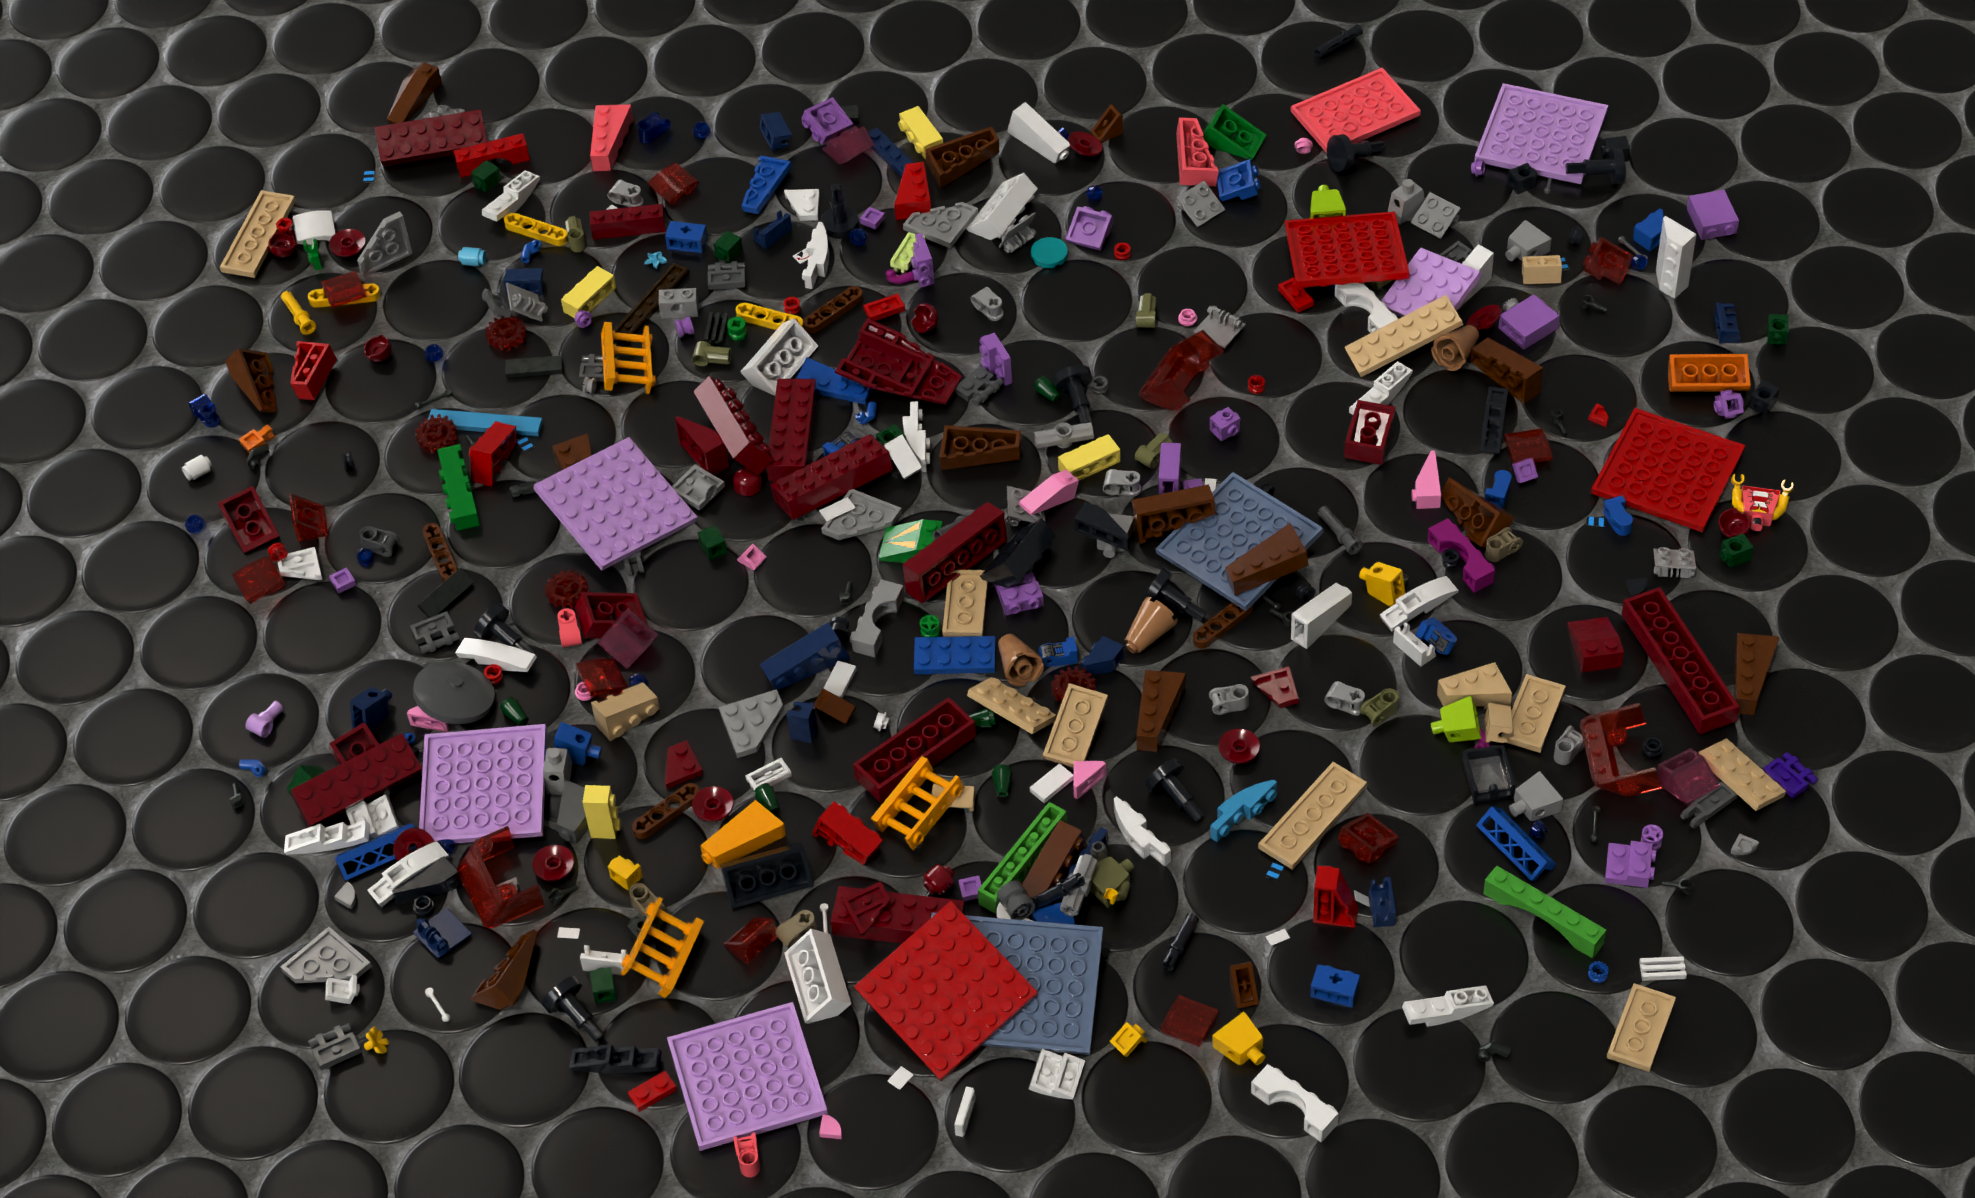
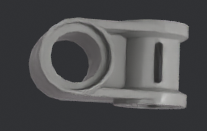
M618 180L607 194L608 198L615 204L627 207L643 206L644 200L640 196L641 188L638 185H633L623 180Z
M985 287L971 296V302L974 307L990 320L998 321L1003 318L1002 299L993 293L989 287Z
M1110 469L1105 475L1103 491L1108 495L1137 496L1141 493L1140 475L1136 471Z
M1337 681L1332 684L1324 701L1331 708L1339 709L1352 715H1360V707L1363 704L1365 694L1361 689Z
M1237 684L1223 688L1219 687L1209 692V698L1213 702L1212 711L1214 714L1222 715L1229 712L1243 711L1249 706V691L1245 685Z
M1568 726L1563 735L1556 741L1554 750L1555 762L1560 765L1571 763L1574 757L1586 746L1589 735H1583L1574 730L1573 726Z

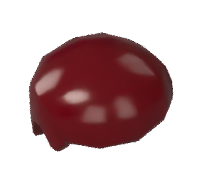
M276 233L271 236L268 245L271 253L276 257L286 258L295 252L297 242H295L294 236H289L286 233Z
M922 303L913 310L916 314L911 319V323L917 332L927 333L937 327L939 320L938 312L931 304Z
M383 335L371 338L364 346L365 356L373 362H383L392 353L391 342L388 337L386 338Z
M746 467L737 470L733 478L735 492L743 496L757 494L762 489L761 473L757 475Z
M1736 508L1725 510L1720 515L1718 521L1721 532L1727 538L1743 533L1746 536L1751 527L1747 514L1738 511Z

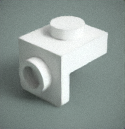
M352 975L349 981L328 978L326 981L325 1000L351 1004L354 996H358L360 985L357 984V976Z

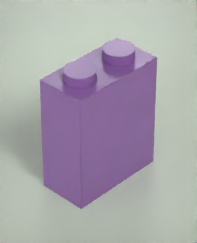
M1724 189L1689 196L1687 211L1701 240L1737 233L1739 219Z
M1534 294L1502 313L1499 317V329L1523 350L1557 330L1559 325L1558 313Z
M1161 443L1159 494L1180 490L1181 443Z

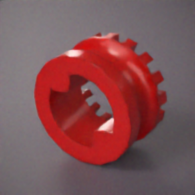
M1124 242L1116 244L1114 247L1115 258L1122 261L1123 259H1129L1131 255L1130 245Z
M788 297L783 302L785 313L792 315L799 313L801 307L798 298Z
M1255 375L1248 379V389L1251 393L1259 394L1265 390L1264 377Z
M275 543L268 548L272 561H283L282 559H286L285 557L288 555L283 543Z
M491 664L484 669L485 677L492 684L502 681L503 674L499 665Z

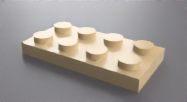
M953 570L951 573H960L961 576L953 582L951 580L947 583L942 629L943 637L983 636L988 581L980 577L984 570Z
M1526 674L1511 710L1512 733L1503 732L1501 737L1507 738L1506 743L1541 753L1566 686Z
M991 677L968 690V697L1031 734L1055 722L1056 714L1052 713L1048 708L1035 703L1031 698L1018 693L1016 689L1001 683L999 679Z
M1069 683L1046 744L1043 759L1073 768L1074 761H1085L1108 700V695Z
M1727 738L1699 751L1696 757L1755 811L1783 798L1786 793L1777 782Z
M1634 983L1607 1053V1058L1650 1072L1676 997Z

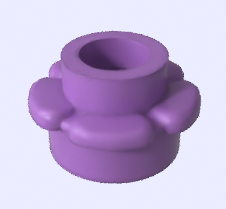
M1476 159L1471 164V172L1475 173L1476 177L1485 173L1484 160Z
M585 310L577 312L574 319L578 327L585 328L589 326L592 321V314Z

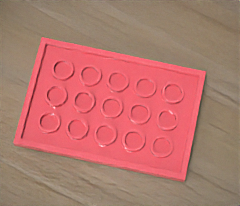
M1383 68L1292 105L1290 110L1326 153L1328 140L1333 135L1345 134L1353 144L1416 118L1421 113V110Z

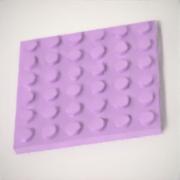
M1503 83L1475 154V160H1484L1485 164L1513 169L1528 163L1540 176L1582 184L1584 174H1566L1565 164L1580 163L1584 159H1591L1608 111V105Z
M630 437L534 484L533 488L601 571L697 522L695 513Z
M546 724L425 734L419 828L427 831L432 836L434 842L437 841L440 845L543 836L545 797L543 767L547 745Z
M793 1002L667 1037L700 1151L733 1142L734 1136L741 1138L751 1136L752 1133L757 1135L828 1114Z

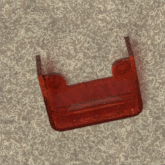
M1204 330L1199 331L1168 350L1138 395L1144 401L1167 410H1178L1182 405L1191 400L1183 391L1194 375L1199 371L1204 372L1210 366V360L1222 354L1224 350Z
M1640 703L1586 716L1581 720L1580 729L1591 777L1596 787L1623 796H1633L1662 788L1655 767L1619 775L1613 747L1621 745L1626 741V729L1646 724Z
M508 826L475 840L457 866L461 883L482 925L486 928H495L544 907L539 885L519 893L512 884L507 883L496 887L483 862L514 848Z

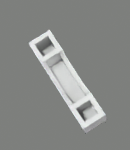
M1364 283L1335 285V297L1345 307L1357 306L1364 308L1370 313L1368 317V331L1370 333L1398 319L1394 313L1389 311L1385 303L1381 302Z
M1267 1064L1251 1082V1094L1267 1105L1280 1101L1297 1105L1305 1115L1304 1131L1320 1142L1338 1125V1112L1333 1106L1326 1105L1320 1101L1317 1095L1307 1092L1297 1081L1290 1080L1284 1076L1283 1072L1278 1068H1273Z

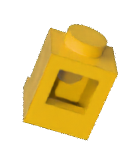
M620 855L612 859L608 865L610 878L628 891L632 885L636 884L643 877L641 866L638 863L634 865L631 860H625Z

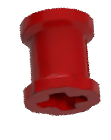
M289 218L279 219L276 227L280 233L288 232L289 236H294L295 238L292 220Z

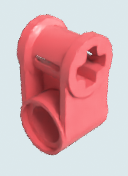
M569 608L562 609L558 613L562 648L582 644L575 612Z
M752 1133L751 1136L741 1138L734 1136L735 1150L741 1173L745 1177L756 1176L760 1172L756 1134Z

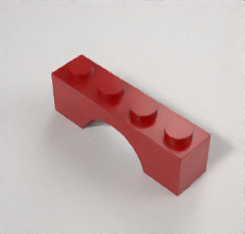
M523 133L453 151L460 178L470 176L471 172L486 160L503 158L512 164L530 160Z

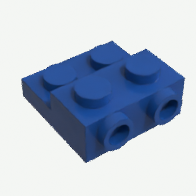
M1250 159L1219 170L1217 183L1219 198L1222 202L1237 196L1244 200L1258 195V189H1261L1260 181L1256 178V176H1259V170L1256 165L1253 166Z

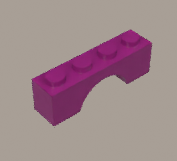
M1447 518L1428 528L1427 541L1439 554L1448 548L1456 549L1459 552L1460 557L1466 562L1463 568L1462 580L1474 593L1494 583V566L1486 561L1480 550H1476L1469 538L1460 532L1456 524H1453Z

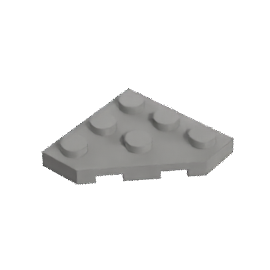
M959 202L949 208L941 206L930 209V212L920 214V211L915 212L905 221L903 230L914 234L922 233L925 239L951 248L976 217L978 208L964 202Z
M400 211L382 220L358 258L360 272L364 277L413 254L404 217Z
M851 489L844 498L848 497L855 508L826 521L821 528L822 534L842 540L892 527L901 515L902 509Z
M777 689L719 707L737 758L756 753L761 746L760 743L772 729L775 719L782 713L783 704Z
M328 927L280 968L295 983L326 982L328 978L349 981L352 975H356L358 979L372 966L370 961L333 929Z

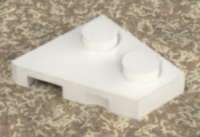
M819 189L784 190L785 198L789 200L793 211L796 212L800 221L818 220Z
M315 547L288 553L287 557H285L286 559L278 562L281 576L323 580Z

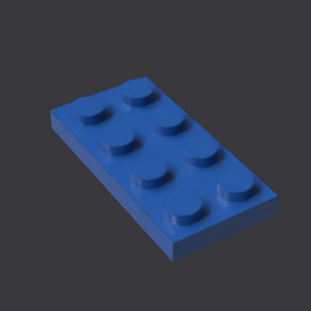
M995 636L915 637L914 674L995 673Z

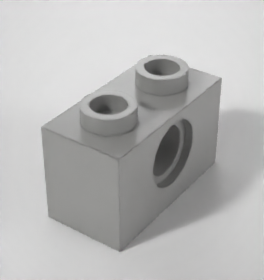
M696 288L659 290L661 319L684 318L688 316L698 317L699 302Z

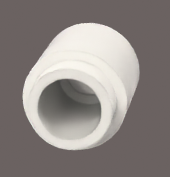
M199 455L186 462L185 466L182 467V471L189 481L192 479L196 480L210 472L212 464L207 456Z

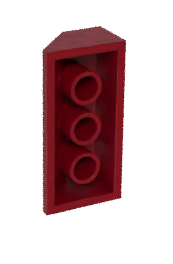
M664 204L590 211V226L593 240L666 232Z

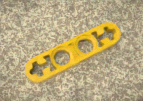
M509 213L504 217L505 228L509 231L555 246H563L568 242L567 231L563 228L517 213ZM526 225H532L529 229L524 228ZM542 230H547V231H548V232L545 233V234H540V233H539V232L542 231Z
M370 283L315 289L308 293V300L312 307L319 308L373 302L380 298L381 293L377 284ZM351 293H358L356 296H349ZM335 294L340 295L338 298L335 299L330 298L332 295Z
M740 303L735 309L736 316L742 317L747 323L777 330L782 323L794 318L804 329L803 319L799 316L749 303ZM760 314L766 315L762 319L757 318ZM776 319H782V320H783V321L780 322V323H775V322H773V321L776 320Z

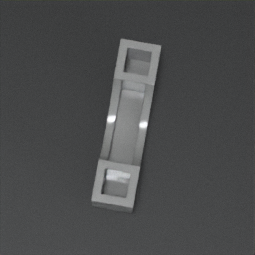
M880 580L878 586L874 587L872 598L870 601H867L865 612L858 619L857 629L850 636L853 652L876 657L882 644L881 630L875 626V623L885 614L898 612L904 599L903 585Z

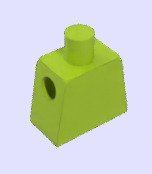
M1321 185L1318 191L1312 192L1310 218L1346 215L1345 205L1337 189L1329 190L1327 185Z
M1471 696L1442 707L1440 709L1442 720L1431 723L1433 734L1444 732L1449 742L1482 738L1477 708Z

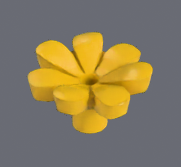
M374 1026L366 1033V1038L369 1041L364 1043V1048L367 1051L374 1048L376 1053L383 1054L387 1052L385 1046L389 1045V1041L387 1038L382 1039V1031H378Z

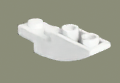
M526 170L504 186L503 194L482 209V216L497 222L507 214L515 213L531 195L540 180V176Z
M818 222L816 229H813L812 239L806 246L809 259L807 269L803 270L802 280L805 281V288L813 289L817 277H825L828 270L829 248L826 230L822 222Z
M1397 361L1374 381L1373 388L1359 400L1388 405L1408 381L1413 370ZM1357 401L1349 408V413L1352 415L1354 414Z
M918 401L910 402V416H903L904 434L906 435L908 445L922 466L921 471L926 472L927 464H930V453H927V450L930 449V438H926V431L922 429V424H919V421H923L922 409L918 407Z
M1447 576L1434 579L1396 599V604L1382 612L1380 618L1393 632L1396 627H1401L1405 622L1407 623L1423 611L1425 614L1458 593V589Z
M1116 796L1114 798L1116 821L1129 845L1143 859L1151 855L1162 865H1168L1171 862L1170 847L1165 842H1160L1150 830H1147L1146 818L1141 813L1135 812L1126 801H1122Z
M437 841L410 853L381 873L384 877L367 891L382 908L394 898L393 889L441 857L445 856L448 859L450 856Z
M1485 985L1446 991L1445 995L1441 997L1406 1001L1403 1003L1402 1008L1409 1025L1426 1023L1427 1027L1471 1016L1493 1006L1494 1002Z

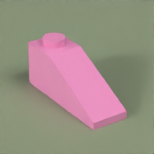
M1435 450L1430 451L1415 481V489L1411 491L1412 501H1416V509L1440 508L1441 491Z
M1068 470L1053 474L1020 500L1019 505L1032 516L1072 500L1075 497L1079 480Z

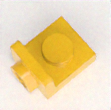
M1126 1022L1109 1042L1124 1056L1128 1057L1141 1041L1146 1043L1148 1039L1143 1035L1145 1031L1138 1024L1133 1026Z

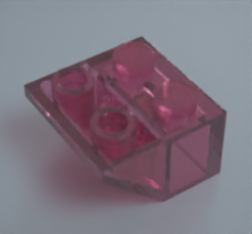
M854 126L841 132V135L828 140L826 142L827 145L822 149L840 165L869 149L874 143L864 126L859 128Z
M628 608L619 615L597 643L628 669L649 647L658 634Z
M1691 748L1657 765L1659 786L1685 803L1719 787V782L1705 758Z

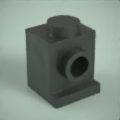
M645 915L633 917L627 926L629 936L634 941H636L647 918ZM646 934L643 943L652 947L660 940Z

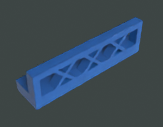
M1491 806L1476 824L1531 881L1534 882L1544 869L1552 870L1556 866V863L1501 808ZM1490 818L1495 821V830H1488L1484 826ZM1506 832L1509 835V844H1502L1500 842V833ZM1520 846L1523 849V858H1516L1514 856V847ZM1534 860L1539 865L1533 874L1528 870V861Z
M409 823L334 856L344 880L346 881L395 859L394 854L391 856L382 854L384 846L388 843L394 845L393 841L396 840L397 836L406 829L414 828V825ZM413 845L409 849L414 851L417 846ZM381 847L379 852L374 851L375 849ZM373 852L378 854L375 863L369 865L362 862L366 853ZM380 856L386 857L382 860H379ZM350 860L357 862L356 870L347 875L343 863Z

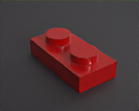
M1294 277L1278 284L1279 292L1297 313L1314 306V300L1301 287L1296 288Z
M898 293L863 305L867 317L872 321L905 311V305Z
M663 1071L627 1093L637 1110L641 1112L677 1091V1087L667 1072Z

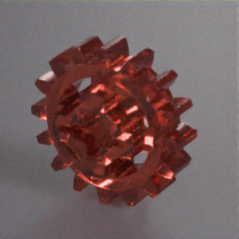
M503 316L501 319L495 317V322H489V327L485 328L486 339L489 345H493L495 349L500 347L503 350L507 347L508 350H511V346L518 347L517 343H523V338H526V328L523 320L518 321L517 316L511 318V316L510 318H504Z
M432 414L429 420L423 418L424 423L419 422V428L415 429L416 441L420 448H424L425 452L430 449L431 453H434L437 449L448 447V444L453 445V439H457V429L453 420H449L448 416L442 418L441 414H438L437 418H434Z
M570 569L567 570V573L560 570L559 575L553 573V579L548 578V584H545L546 598L549 599V603H554L555 607L561 604L563 609L566 608V605H570L572 608L573 603L578 602L582 592H588L587 580L584 579V575H579L578 571L571 573Z
M1078 666L1074 670L1067 667L1066 672L1060 670V675L1055 674L1054 681H1052V694L1055 695L1056 701L1061 700V704L1069 683L1083 688L1087 686L1086 689L1096 691L1095 679L1092 678V673L1086 674L1085 668L1078 671Z

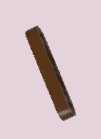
M852 286L808 315L803 321L805 331L810 334L817 333L860 304L863 300L862 289ZM838 303L845 304L843 307L836 306ZM823 313H830V314H831V315L828 316V317H823V316H822Z
M429 523L422 530L424 539L439 575L444 582L450 577L446 570L449 569L450 573L453 574L457 571V567L440 527L435 523ZM430 532L435 533V537H434V538H432ZM436 544L443 545L440 549L433 548ZM441 558H448V561L445 563L439 562Z
M1234 603L1229 604L1193 633L1194 646L1200 649L1210 646L1253 612L1254 604L1247 611ZM1227 614H1233L1236 617L1230 620L1227 619L1225 616ZM1213 625H1219L1221 626V629L1215 631L1212 630L1211 627Z
M688 783L637 818L632 824L634 836L638 839H645L690 808L694 796L700 791L699 787L696 784ZM673 802L680 803V806L677 808L669 807ZM656 814L664 815L660 820L653 819V816Z

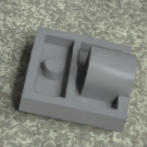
M694 465L672 488L684 502L700 511L725 487V483L699 466Z

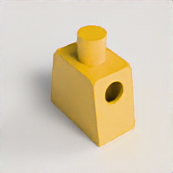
M1376 562L1370 569L1365 567L1361 569L1359 578L1366 581L1367 592L1386 605L1393 606L1396 604V599L1406 594L1402 569Z
M1244 1011L1213 1034V1047L1236 1064L1242 1065L1249 1059L1255 1065H1259L1264 1061L1265 1055L1261 1052L1263 1037Z

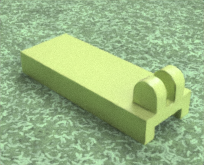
M907 233L890 260V267H894L897 273L900 269L902 274L906 273L912 264L913 243L916 242L914 233Z

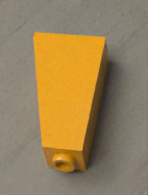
M755 800L700 845L701 857L706 864H711L718 869L720 868L719 864L737 860L786 836L784 823Z

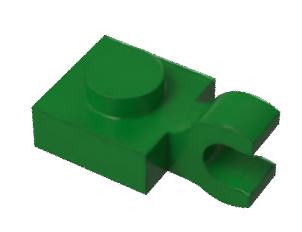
M313 239L314 243L312 245H308L306 240H304V250L309 252L307 253L309 264L313 263L314 270L322 269L317 240Z

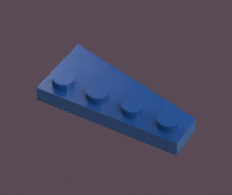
M760 155L759 165L756 166L754 178H751L750 189L747 190L741 205L743 211L755 214L760 213L792 168L791 161Z
M806 357L796 378L815 379L817 394L865 405L872 392V388L835 373V369Z

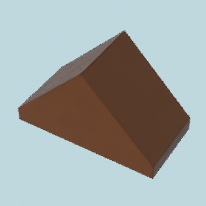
M1110 104L1090 133L1101 143L1123 134V115L1113 104Z
M824 688L814 703L816 708L846 725L856 709V706Z
M1252 962L1231 965L1230 985L1237 1008L1258 1005L1259 1001Z

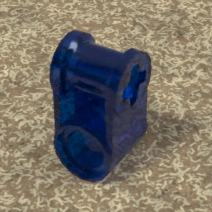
M656 111L652 112L637 124L639 141L646 144L653 142L661 134L668 131L671 125L670 120L661 117Z
M205 393L188 402L193 414L206 427L213 428L219 425L221 419L216 413V406Z

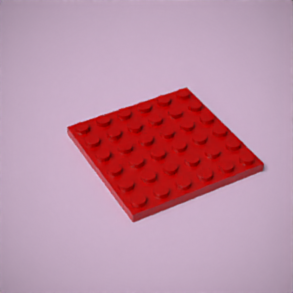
M1395 211L1285 220V231L1296 288L1409 279L1408 264Z
M1634 408L1592 486L1591 494L1608 500L1622 495L1626 501L1625 506L1703 532L1745 451V445Z
M951 901L854 986L855 990L940 1081L947 1077L1038 995L1033 986Z

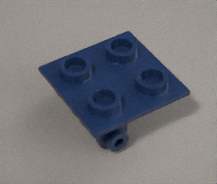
M447 907L430 920L419 918L416 922L417 929L413 931V934L437 959L472 935Z

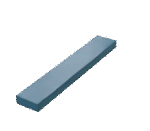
M431 409L427 426L428 428L486 432L497 421L516 426V435L539 436L543 421L542 418Z

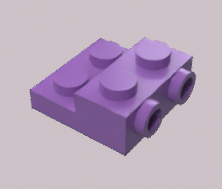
M833 97L806 109L802 116L803 126L809 128L812 131L813 139L816 142L819 141L822 145L836 139L839 133L853 126V122Z
M1077 206L1065 239L1066 242L1101 251L1105 238L1109 236L1114 222L1112 215L1106 211L1097 212L1090 207L1084 206L1082 208Z
M915 234L916 242L913 243V257H911V263L915 270H912L914 281H918L919 286L924 287L934 284L933 262L923 234Z
M995 332L981 337L979 349L982 359H980L982 367L991 374H996L997 378H1001L1005 386L1011 384V357Z
M1033 571L1023 576L1025 578L1024 581L1017 586L1014 584L1006 588L995 584L1005 615L1044 606L1043 594Z
M1631 841L1630 845L1609 843L1605 883L1648 888L1649 880L1654 879L1655 867H1650L1651 862H1655L1656 850L1652 849V843Z

